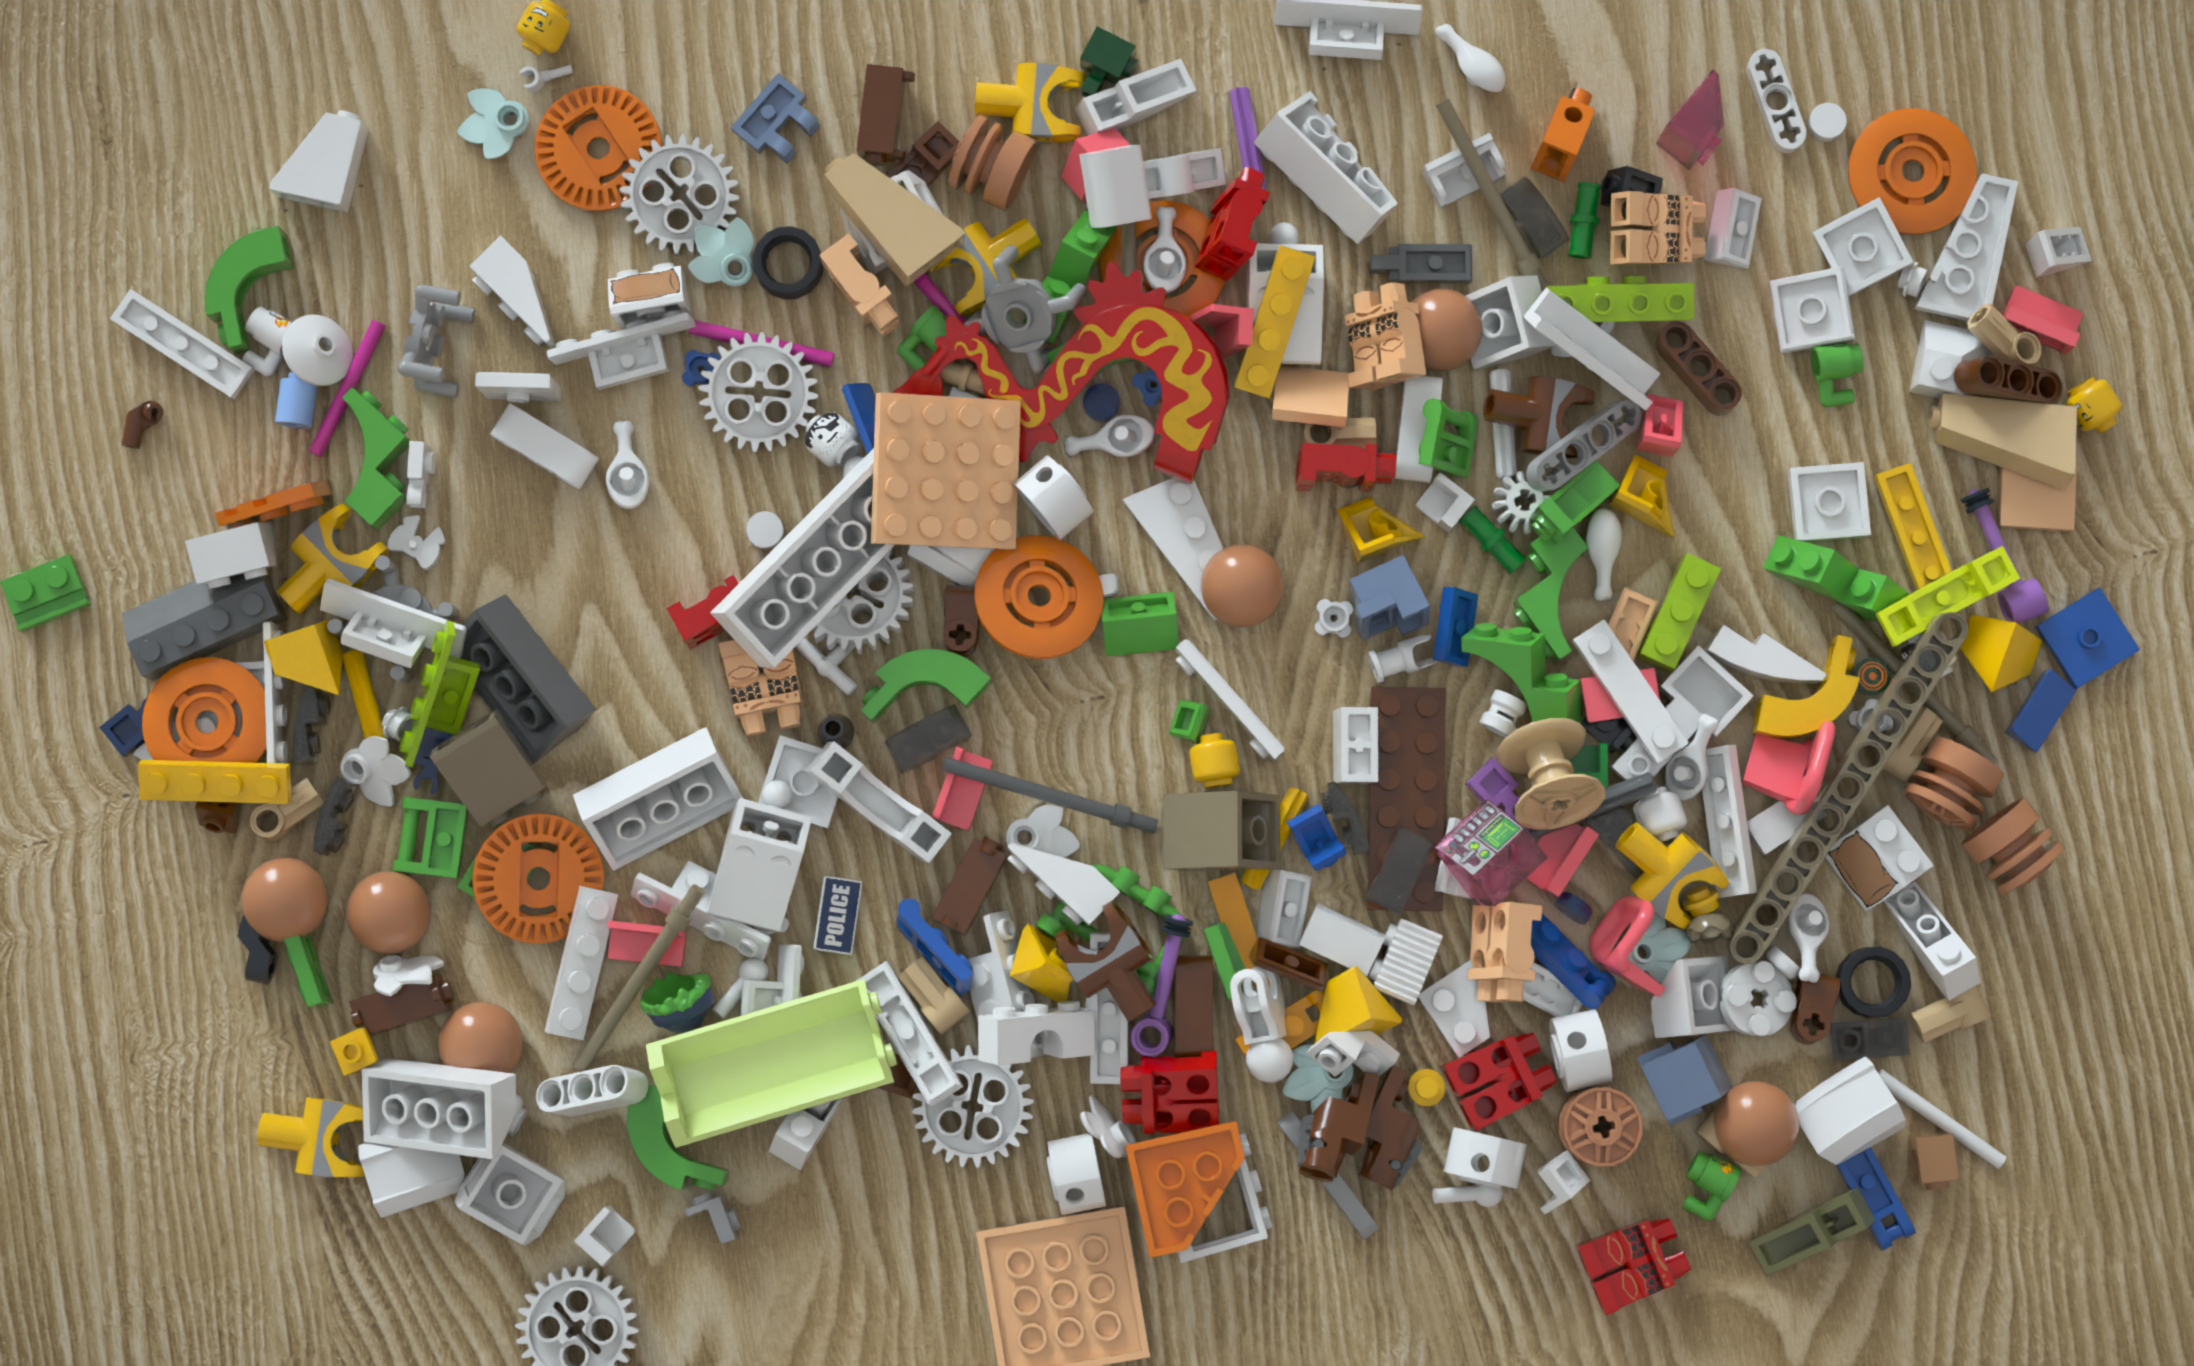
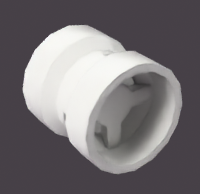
M1495 689L1490 698L1491 707L1489 711L1482 714L1479 724L1491 732L1506 738L1517 729L1515 723L1518 717L1524 715L1528 705L1511 694Z

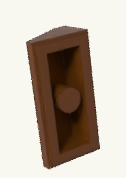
M1258 937L1249 955L1253 965L1318 991H1323L1327 963L1265 938Z

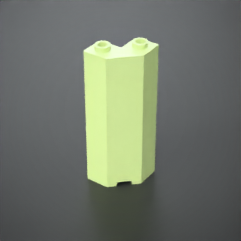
M862 979L646 1044L650 1072L661 1096L664 1122L675 1148L893 1083L891 1067L897 1065L892 1044L885 1045L876 1016L882 1014L877 993H869L865 980Z

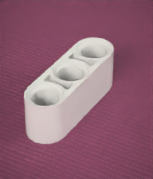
M1421 376L1404 381L1395 453L1397 456L1396 477L1394 479L1431 482L1433 469L1418 464L1420 457L1419 445L1423 439L1427 421L1422 411L1427 400L1435 398L1441 401L1443 378Z
M510 403L490 433L493 438L578 490L581 489L599 460L590 451Z
M610 1065L549 1078L539 1085L536 1091V1102L539 1108L545 1112L573 1117L636 1104L646 1096L649 1084L645 1074L639 1070L619 1065Z

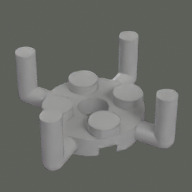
M1009 245L992 263L999 284L988 294L983 308L978 309L964 325L969 326L973 321L979 322L981 325L979 333L987 332L988 336L995 343L998 344L1000 342L1008 347L1009 351L1025 353L1031 371L1035 374H1040L1050 364L1047 353L1054 349L1045 347L1040 352L1039 347L1047 341L1056 329V314L1072 310L1086 295L1087 289L1083 284L1077 283L1065 296L1051 299L1050 295L1044 290L1042 283L1038 280L1013 278L1009 265L1018 257L1019 251L1015 246ZM1011 308L1022 309L1026 313L1027 323L1021 324L1016 322L1011 316Z
M423 284L418 285L415 289V307L409 324H413L414 328L412 335L405 338L404 356L398 365V372L403 376L414 378V387L418 391L456 398L458 395L459 384L443 381L444 369L434 367L433 365L434 356L441 357L444 348L445 338L443 335H439V327H441L444 317L470 323L474 322L476 309L459 305L461 299V292Z
M384 555L377 557L375 565L383 572L385 586L372 594L449 621L458 619L460 613L455 606L449 602H442L438 608L433 609L420 592L409 586L400 585L398 567L393 560ZM331 619L327 624V628L331 633L342 637V632L349 622L344 623L338 619ZM395 664L390 670V676L398 682L406 684L412 679L411 668Z

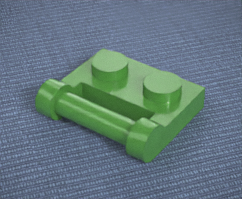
M1432 398L1427 400L1422 411L1427 421L1424 436L1419 445L1420 457L1418 464L1454 477L1468 479L1479 425L1478 417L1469 411L1458 412L1448 408L1443 401ZM1445 422L1455 426L1458 430V436L1444 431Z
M403 797L402 808L405 809L399 855L398 860H394L392 871L459 879L469 814L465 805ZM427 811L429 813L422 862H413L419 812Z

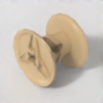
M1548 718L1531 722L1513 731L1502 740L1497 748L1496 760L1505 770L1516 774H1527L1529 779H1533V782H1531L1532 787L1522 794L1515 805V819L1522 826L1534 830L1568 826L1589 816L1604 801L1605 787L1595 777L1585 774H1574V768L1570 762L1572 758L1579 754L1586 742V729L1579 722L1568 718Z

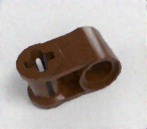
M946 585L943 633L945 647L947 651L967 658L975 652L978 645L980 620L974 603L975 587ZM963 631L968 639L964 640L963 645L958 646L954 638L958 637V633Z
M1820 973L1819 980L1816 983H1811L1809 981H1802L1798 976L1795 988L1797 1004L1793 1010L1790 1023V1032L1797 1042L1810 1045L1824 1039L1829 1034L1840 990V979L1838 977ZM1812 1018V1025L1817 1026L1818 1030L1809 1034V1028L1803 1026V1022Z

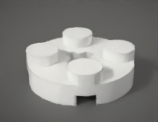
M1767 961L1754 962L1752 964L1742 963L1735 966L1726 974L1720 988L1723 989V1001H1719L1723 1018L1733 1030L1744 1035L1765 1036L1776 1033L1787 1023L1791 1012L1796 1008L1797 1004L1796 996L1792 992V987L1785 974ZM1752 990L1761 992L1763 997L1761 1006L1752 1007L1750 1003L1753 1000Z

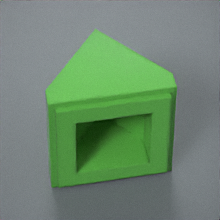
M1180 699L1169 735L1195 744L1201 743L1200 736L1204 734L1212 710L1204 704Z

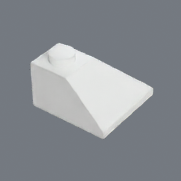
M1924 320L1909 392L1939 399L1943 393L1975 396L1960 391L1954 381L1955 368L1964 360L1992 356V352L1968 329Z
M1727 956L1676 960L1661 984L1665 987V990L1660 997L1653 996L1651 999V1021L1654 1027L1655 1038L1733 1030L1723 1018L1719 1001H1723V989H1720L1721 984L1729 972Z

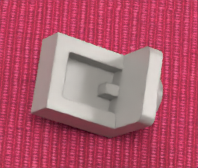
M711 1191L691 1199L693 1207L685 1209L686 1216L688 1217L708 1209L721 1244L739 1237L737 1230L742 1228L739 1216L734 1207L728 1208L724 1195L714 1198Z

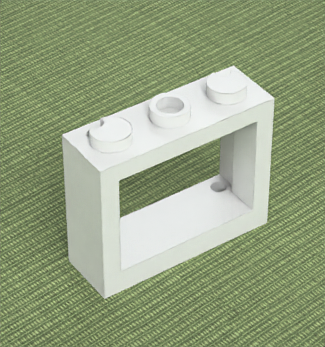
M1246 1133L1240 1134L1244 1157L1252 1155ZM1246 1159L1243 1160L1238 1168L1237 1175L1253 1229L1194 1246L1190 1244L1187 1250L1178 1252L1181 1263L1268 1238L1266 1230L1273 1228L1267 1206L1259 1207L1256 1193L1262 1191L1256 1169L1249 1171Z

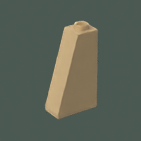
M852 153L845 159L840 156L825 168L824 188L905 287L963 245L966 233L960 226L856 154Z
M1943 393L1937 406H1932L1930 409L1929 428H1934L1935 443L2059 489H2067L2075 476L2077 407Z

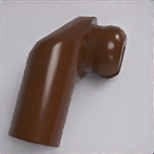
M146 401L128 412L121 446L140 449L143 431L158 423L163 417L164 410L159 403Z

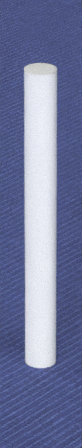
M1883 1069L1878 1072L1892 1095L1946 1133L1953 1134L1957 1141L1997 1169L2003 1165L2007 1157Z

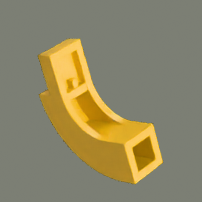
M1837 635L1831 639L1824 671L1826 676L1815 693L1810 697L1802 700H1788L1765 694L1759 697L1751 734H1759L1777 739L1796 738L1818 730L1825 721L1832 722L1852 700L1860 677L1846 675V670L1851 671L1855 661L1856 649L1851 648L1853 638Z

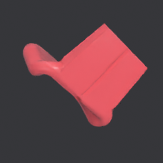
M1831 721L1823 722L1815 737L1802 744L1756 734L1741 784L1784 802L1786 808L1795 815L1808 813L1819 793L1835 737V724Z
M1632 895L1624 896L1610 907L1591 934L1589 948L1592 958L1603 968L1639 990L1660 997L1665 987L1628 960L1629 955L1653 920L1654 907L1647 900ZM1631 925V927H1630L1629 930L1626 932V934L1624 935V937L1622 938V940L1619 942V944L1617 945V947L1613 950V948H1614L1616 942L1618 941L1620 935L1622 934V932H1623L1628 926Z

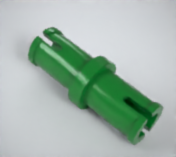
M1578 182L1575 212L1570 215L1569 222L1573 224L1568 256L1578 259H1591L1594 229L1599 226L1600 219L1596 217L1601 185L1590 182Z
M1476 505L1458 521L1482 544L1479 548L1484 553L1488 551L1507 570L1509 575L1527 559L1504 536L1506 532L1501 527L1497 529Z

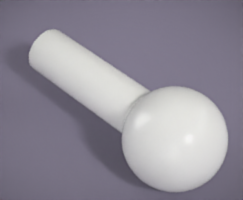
M752 957L746 959L740 965L739 979L712 1009L719 1018L724 1019L742 998L743 980H767L769 970L766 963L759 958Z
M1481 1184L1435 1188L1432 1191V1198L1435 1204L1476 1201L1483 1207H1493L1503 1197V1188L1498 1189Z

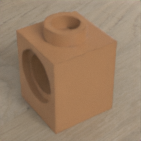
M1944 1133L1908 1138L1914 1183L1926 1184V1190L1949 1188L1948 1181L1960 1180L1953 1134Z

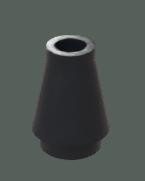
M842 714L828 715L818 726V738L823 746L827 742L834 741L844 749L850 745L854 738L855 730L853 723ZM836 723L840 726V731L837 735L831 736L828 734L830 725Z

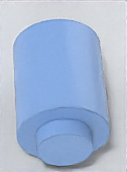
M293 372L289 373L288 378H282L280 380L275 423L285 427L311 429L318 386L304 382Z

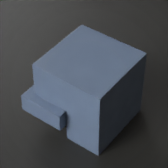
M1404 555L1349 579L1350 599L1356 609V630L1362 641L1396 625L1401 635L1404 636L1429 624L1430 605Z
M1706 1033L1677 1047L1674 1041L1668 1042L1637 1057L1670 1126L1703 1112L1706 1109V1104L1722 1098L1733 1088Z

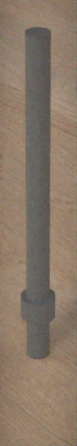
M945 757L941 771L1110 821V825L1125 829L1126 826H1130L1150 833H1154L1157 828L1158 819L1131 812V807L1116 803L1114 806L949 757Z

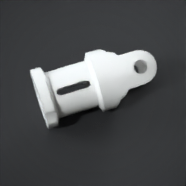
M1420 635L1397 642L1396 647L1378 653L1374 650L1369 651L1368 659L1377 683L1384 682L1385 677L1403 671L1409 674L1437 663L1438 661L1433 660V658L1415 662L1413 659L1414 646L1430 640L1431 635Z

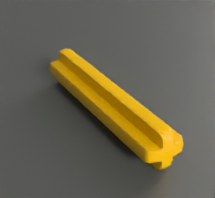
M358 650L349 651L343 654L342 658L364 737L366 739L371 736H379L387 739L383 735L382 718L364 653Z
M1295 787L1288 789L1280 804V851L1291 832L1287 821L1299 815L1308 800V795ZM1245 870L1241 882L1253 890H1260L1270 870Z

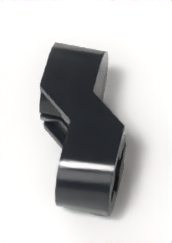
M243 915L237 936L250 952L245 970V979L268 985L273 978L279 956L268 943L267 938L252 929Z

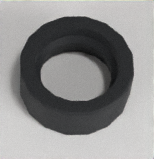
M793 226L777 227L765 233L757 242L752 255L753 270L761 287L772 296L784 300L798 299L809 294L820 282L824 269L819 256L821 251L815 239L805 230ZM783 242L799 244L806 250L809 256L810 266L807 274L800 281L793 284L777 282L770 276L767 270L766 260L769 252Z
M1880 946L1860 948L1848 954L1839 964L1836 977L1840 979L1838 996L1842 1004L1852 1013L1866 1018L1886 1017L1898 1011L1906 1002L1911 989L1910 972L1904 960L1892 950ZM1867 960L1883 962L1891 969L1894 975L1895 987L1893 993L1886 1001L1880 1004L1871 1005L1862 1002L1852 990L1851 978L1853 971L1859 964Z

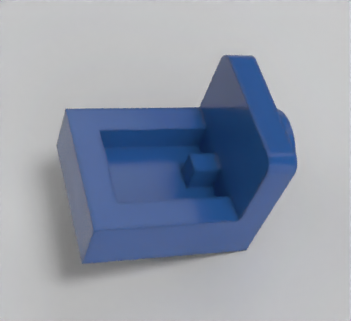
M1319 804L1287 821L1303 856L1314 871L1332 866L1339 858L1347 854Z

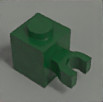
M1097 26L1080 57V68L1090 72L1081 87V90H1083L1082 96L1088 97L1099 93L1105 80L1116 85L1124 77H1131L1139 62L1135 58L1136 46Z

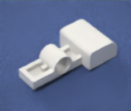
M1127 145L1079 154L1091 228L1111 227L1152 219L1149 199L1186 194L1195 190L1226 185L1221 148L1143 161L1141 145Z
M1699 645L1684 658L1658 687V690L1671 701L1665 709L1687 740L1698 729V719L1702 714H1707L1711 718L1718 720V728L1710 736L1712 739L1715 738L1754 696ZM1636 738L1610 768L1624 781L1646 772L1651 773L1654 777L1673 755L1656 765L1639 739Z

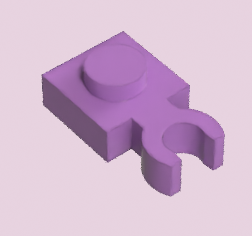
M1490 758L1465 785L1483 805H1489L1493 809L1499 806L1502 813L1518 823L1512 809L1521 796H1516L1512 791L1519 783L1495 758Z

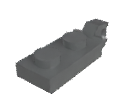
M1399 244L1398 247H1389V255H1371L1369 259L1370 274H1389V281L1471 283L1473 281L1472 245Z

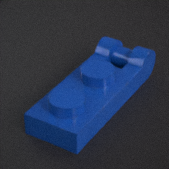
M905 899L901 901L898 907L897 928L961 997L972 988L974 974L972 965L965 956L954 953L948 946L949 942L940 929L937 927L932 929L920 916L921 909L916 900Z
M1543 913L1541 921H1532L1531 947L1534 951V956L1585 1007L1589 1009L1598 1008L1605 1000V996L1609 995L1616 987V980L1613 975L1606 971H1600Z
M1871 1147L1836 1165L1847 1188L1851 1190L1858 1187L1876 1221L1869 1229L1881 1251L1893 1246L1892 1241L1902 1236L1906 1239L1916 1233L1911 1220ZM1892 1214L1895 1223L1884 1228L1880 1219Z

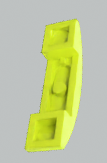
M2000 546L1877 612L1875 615L1894 647L1926 630V626L1934 616L1947 612L1956 613L2021 578L2003 546Z

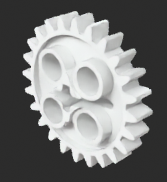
M681 134L678 144H673L670 136L666 135L665 146L660 147L653 139L651 140L653 150L651 153H648L643 148L638 149L642 158L641 162L633 159L629 160L630 166L635 171L634 173L622 174V177L630 182V186L621 187L620 193L630 196V199L622 202L621 208L632 209L633 212L625 218L626 222L638 221L639 224L635 228L634 234L638 235L646 231L648 233L646 237L647 245L658 239L660 240L659 251L663 252L669 243L673 244L674 254L678 255L680 246L686 244L689 253L692 254L697 226L711 225L727 229L729 223L724 219L725 215L736 216L737 211L729 207L728 203L739 201L738 195L729 193L730 189L738 186V181L727 180L726 177L731 174L733 167L721 168L720 164L723 162L725 155L720 154L713 158L711 156L713 144H709L702 150L699 148V137H696L691 145H687L684 134ZM678 159L686 160L692 168L690 174L684 178L676 177L670 171L671 164ZM658 169H662L679 190L684 187L688 189L686 198L702 214L703 218L701 220H697L680 199L675 202L671 200L673 191L657 175L656 171ZM649 183L659 184L664 190L661 200L650 202L643 196L645 186ZM701 187L711 188L716 194V200L707 206L699 204L695 199V193ZM674 211H682L689 219L688 225L681 230L673 229L667 222L668 216Z
M760 332L757 342H752L750 335L745 333L744 344L739 345L734 338H731L730 345L732 350L728 352L725 348L719 346L717 349L722 358L717 360L709 357L707 361L714 367L713 371L701 372V375L709 380V384L698 386V390L708 393V398L700 401L699 405L710 406L711 411L704 416V419L716 418L718 422L712 431L715 433L724 428L727 431L724 442L727 443L735 436L738 438V449H741L746 441H750L752 452L757 451L759 442H764L766 449L772 451V440L775 439L784 447L786 446L784 435L789 433L792 437L798 438L799 435L795 426L799 424L807 427L808 422L802 417L803 414L815 413L816 411L807 405L808 400L818 398V394L808 391V387L817 383V379H806L805 376L813 367L812 365L801 366L799 364V361L804 356L803 352L794 356L790 354L792 342H789L783 348L779 347L778 335L772 339L771 343H766L764 332ZM743 362L750 367L751 377L747 382L738 383L732 379L730 370L733 364ZM781 365L786 368L788 379L785 384L776 386L768 380L767 373L771 366ZM756 382H761L762 388L765 390L790 391L791 396L789 398L764 396L761 398V403H756L752 395L727 394L725 388H754ZM734 399H742L749 406V413L743 420L733 419L728 413L729 403ZM770 402H780L785 407L786 414L781 422L774 423L767 419L765 409Z
M891 548L848 592L853 594L858 589L860 596L854 595L852 600H850L846 594L838 605L811 630L817 629L814 634L815 642L818 643L827 637V647L829 650H832L838 642L841 643L843 654L848 652L850 645H855L858 654H862L863 644L866 643L874 651L877 650L876 639L878 638L889 644V630L900 634L902 632L901 626L897 620L908 621L909 613L903 608L913 607V599L905 595L914 592L913 584L905 582L911 577L909 569L899 570L903 565L902 557L890 560L893 555ZM875 579H883L888 583L882 591H872L868 587ZM871 602L883 603L884 607H875ZM865 611L873 615L872 619L866 624H857L853 621L855 615L859 612Z
M966 1045L965 1054L962 1057L953 1048L951 1049L952 1060L949 1063L955 1073H960L967 1078L968 1089L962 1095L951 1094L933 1107L928 1105L922 1093L913 1094V1098L922 1101V1107L913 1109L912 1113L923 1115V1120L917 1123L915 1128H927L928 1133L924 1136L922 1142L925 1143L934 1139L936 1145L932 1153L936 1154L944 1148L947 1150L945 1158L947 1163L955 1155H958L960 1167L965 1166L968 1157L973 1158L976 1168L980 1167L981 1159L984 1156L987 1157L991 1164H995V1152L999 1151L1004 1157H1008L1009 1153L1006 1147L1008 1143L1016 1147L1021 1145L1015 1134L1017 1132L1028 1134L1029 1132L1021 1122L1022 1120L1033 1119L1032 1114L1024 1111V1106L1034 1103V1099L1023 1098L1022 1093L1031 1086L1030 1084L1019 1085L1017 1080L1024 1072L1020 1070L1011 1073L1009 1070L1012 1064L994 1065L979 1061V1053L978 1056L973 1055L970 1045ZM980 1073L982 1080L977 1101L979 1104H983V1111L975 1113L972 1135L969 1140H966L964 1133L969 1111L963 1108V1102L971 1100L975 1074ZM998 1080L1004 1085L1005 1096L1001 1101L992 1102L986 1098L984 1088L989 1081ZM947 1111L957 1112L962 1119L961 1127L956 1132L950 1133L942 1128L941 1118ZM985 1117L993 1118L999 1126L998 1134L992 1139H985L978 1132V1124Z
M581 1265L578 1266L576 1274L573 1276L569 1267L562 1268V1279H559L554 1272L549 1273L548 1281L550 1285L547 1286L545 1283L537 1281L535 1286L539 1294L527 1293L524 1296L531 1303V1306L518 1309V1312L527 1318L526 1321L515 1324V1327L525 1330L526 1335L517 1339L516 1342L517 1344H528L529 1347L521 1357L529 1358L533 1356L535 1362L532 1366H618L617 1360L628 1363L631 1358L624 1352L625 1348L633 1349L637 1347V1343L629 1339V1335L640 1331V1328L630 1325L629 1321L637 1317L639 1313L634 1311L628 1312L626 1308L633 1302V1297L625 1299L620 1297L625 1285L623 1284L613 1289L611 1287L613 1281L612 1274L604 1278L603 1281L599 1280V1268L593 1269L591 1274L586 1276L585 1267ZM576 1290L584 1292L588 1297V1306L584 1311H578L571 1305L570 1298ZM555 1302L561 1303L565 1312L574 1322L584 1321L585 1325L582 1331L601 1348L600 1354L595 1353L590 1343L581 1333L575 1336L572 1335L570 1330L574 1327L573 1323L555 1308ZM547 1316L554 1317L560 1324V1331L556 1337L548 1336L543 1331L542 1323ZM599 1319H607L612 1323L614 1331L610 1339H603L597 1335L595 1326ZM571 1345H579L585 1351V1360L581 1365H576L569 1361L567 1352Z

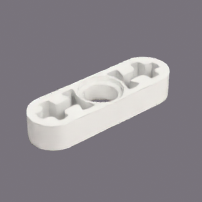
M1760 49L1748 61L1746 73L1773 147L1782 153H1792L1798 150L1804 142L1806 128L1780 56L1773 50ZM1760 59H1763L1765 64H1772L1773 67L1768 72L1771 83L1778 79L1779 83H1772L1762 89L1761 86L1765 85L1767 78L1763 70H1756ZM1771 92L1781 93L1786 99L1785 108L1782 110L1771 109L1766 102L1767 95ZM1788 113L1791 114V117H1788L1785 123L1789 132L1796 131L1797 133L1792 140L1793 143H1790L1787 138H1780L1779 135L1784 131V125L1782 120L1774 123L1773 119H1780Z

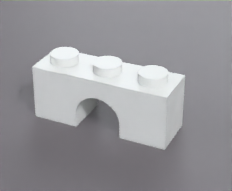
M1079 1001L1057 1002V1008L1049 1009L1047 1004L1025 1005V1011L1015 1012L1014 1007L993 1008V1014L978 1015L979 1061L994 1065L1031 1062V1044L1039 1033L1043 1037V1054L1063 1059L1095 1055V1010L1080 1007Z

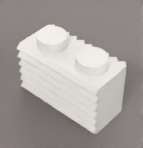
M1402 918L1399 919L1397 925L1390 923L1383 942L1384 945L1388 946L1383 960L1375 959L1368 979L1373 980L1374 987L1380 993L1414 1006L1443 936Z

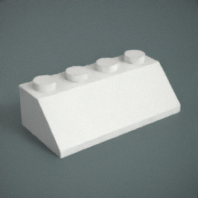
M706 727L573 795L584 825L613 871L732 811L739 798L744 799L720 750Z
M386 1058L362 1068L364 1142L486 1159L497 1158L516 1113V1074Z

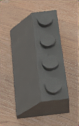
M244 574L230 577V585L209 589L208 583L196 584V581H193L122 613L126 642L140 675L154 681L161 678L180 663L191 659L207 657L262 632L263 622L271 621L275 624H280L288 620L269 575L245 580Z
M506 594L476 609L463 624L467 630L460 659L478 663L480 666L474 688L492 711L498 708L532 763L540 760L577 731L596 711L588 697L581 691Z

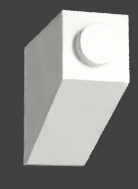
M339 110L337 115L325 113L270 182L269 189L278 198L348 213L369 131L366 125L359 120L360 116L343 110Z

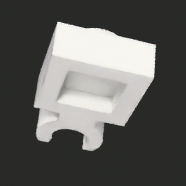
M409 441L407 505H410L411 508H426V485L429 484V474H434L436 468L435 452H431V447L423 441Z

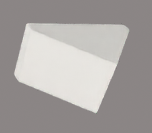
M2081 227L2042 230L2025 244L2036 278L2092 261Z

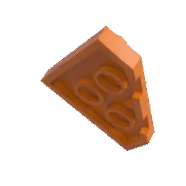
M328 480L310 482L267 495L262 499H255L237 505L232 509L216 512L215 514L219 527L230 525L231 529L252 524V518L257 516L263 522L289 515L288 507L290 512L323 505L325 504L323 497L331 495L332 491Z
M1237 1121L1125 1145L1149 1258L1187 1250L1197 1232L1245 1159Z

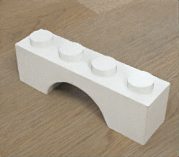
M834 741L826 743L805 771L922 863H930L952 834L924 811L888 788L864 764Z

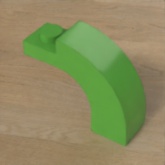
M278 225L251 232L235 241L222 253L209 275L205 291L206 316L215 323L223 322L218 324L221 342L224 346L227 345L235 354L246 353L248 350H251L248 335L245 331L246 325L243 315V303L250 287L265 275L293 269L287 234Z
M939 649L914 650L889 660L875 672L884 685L881 688L875 685L863 697L861 702L865 706L860 711L874 724L903 692L918 685L940 687L949 692L968 709L992 683V680L977 665L956 653Z
M649 1084L646 1096L640 1102L628 1105L627 1127L630 1141L641 1163L660 1181L679 1190L686 1188L689 1177L694 1178L693 1185L709 1190H714L716 1184L725 1185L730 1170L690 1159L675 1148L664 1122L661 1096L657 1086Z

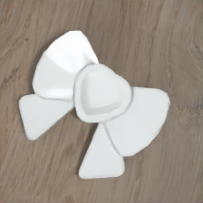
M420 516L404 517V525L398 526L389 537L387 545L389 551L404 552L407 556L417 559L424 571L429 570L439 560L441 553L439 545L446 543L440 527H437L423 541L420 536H415L421 520Z

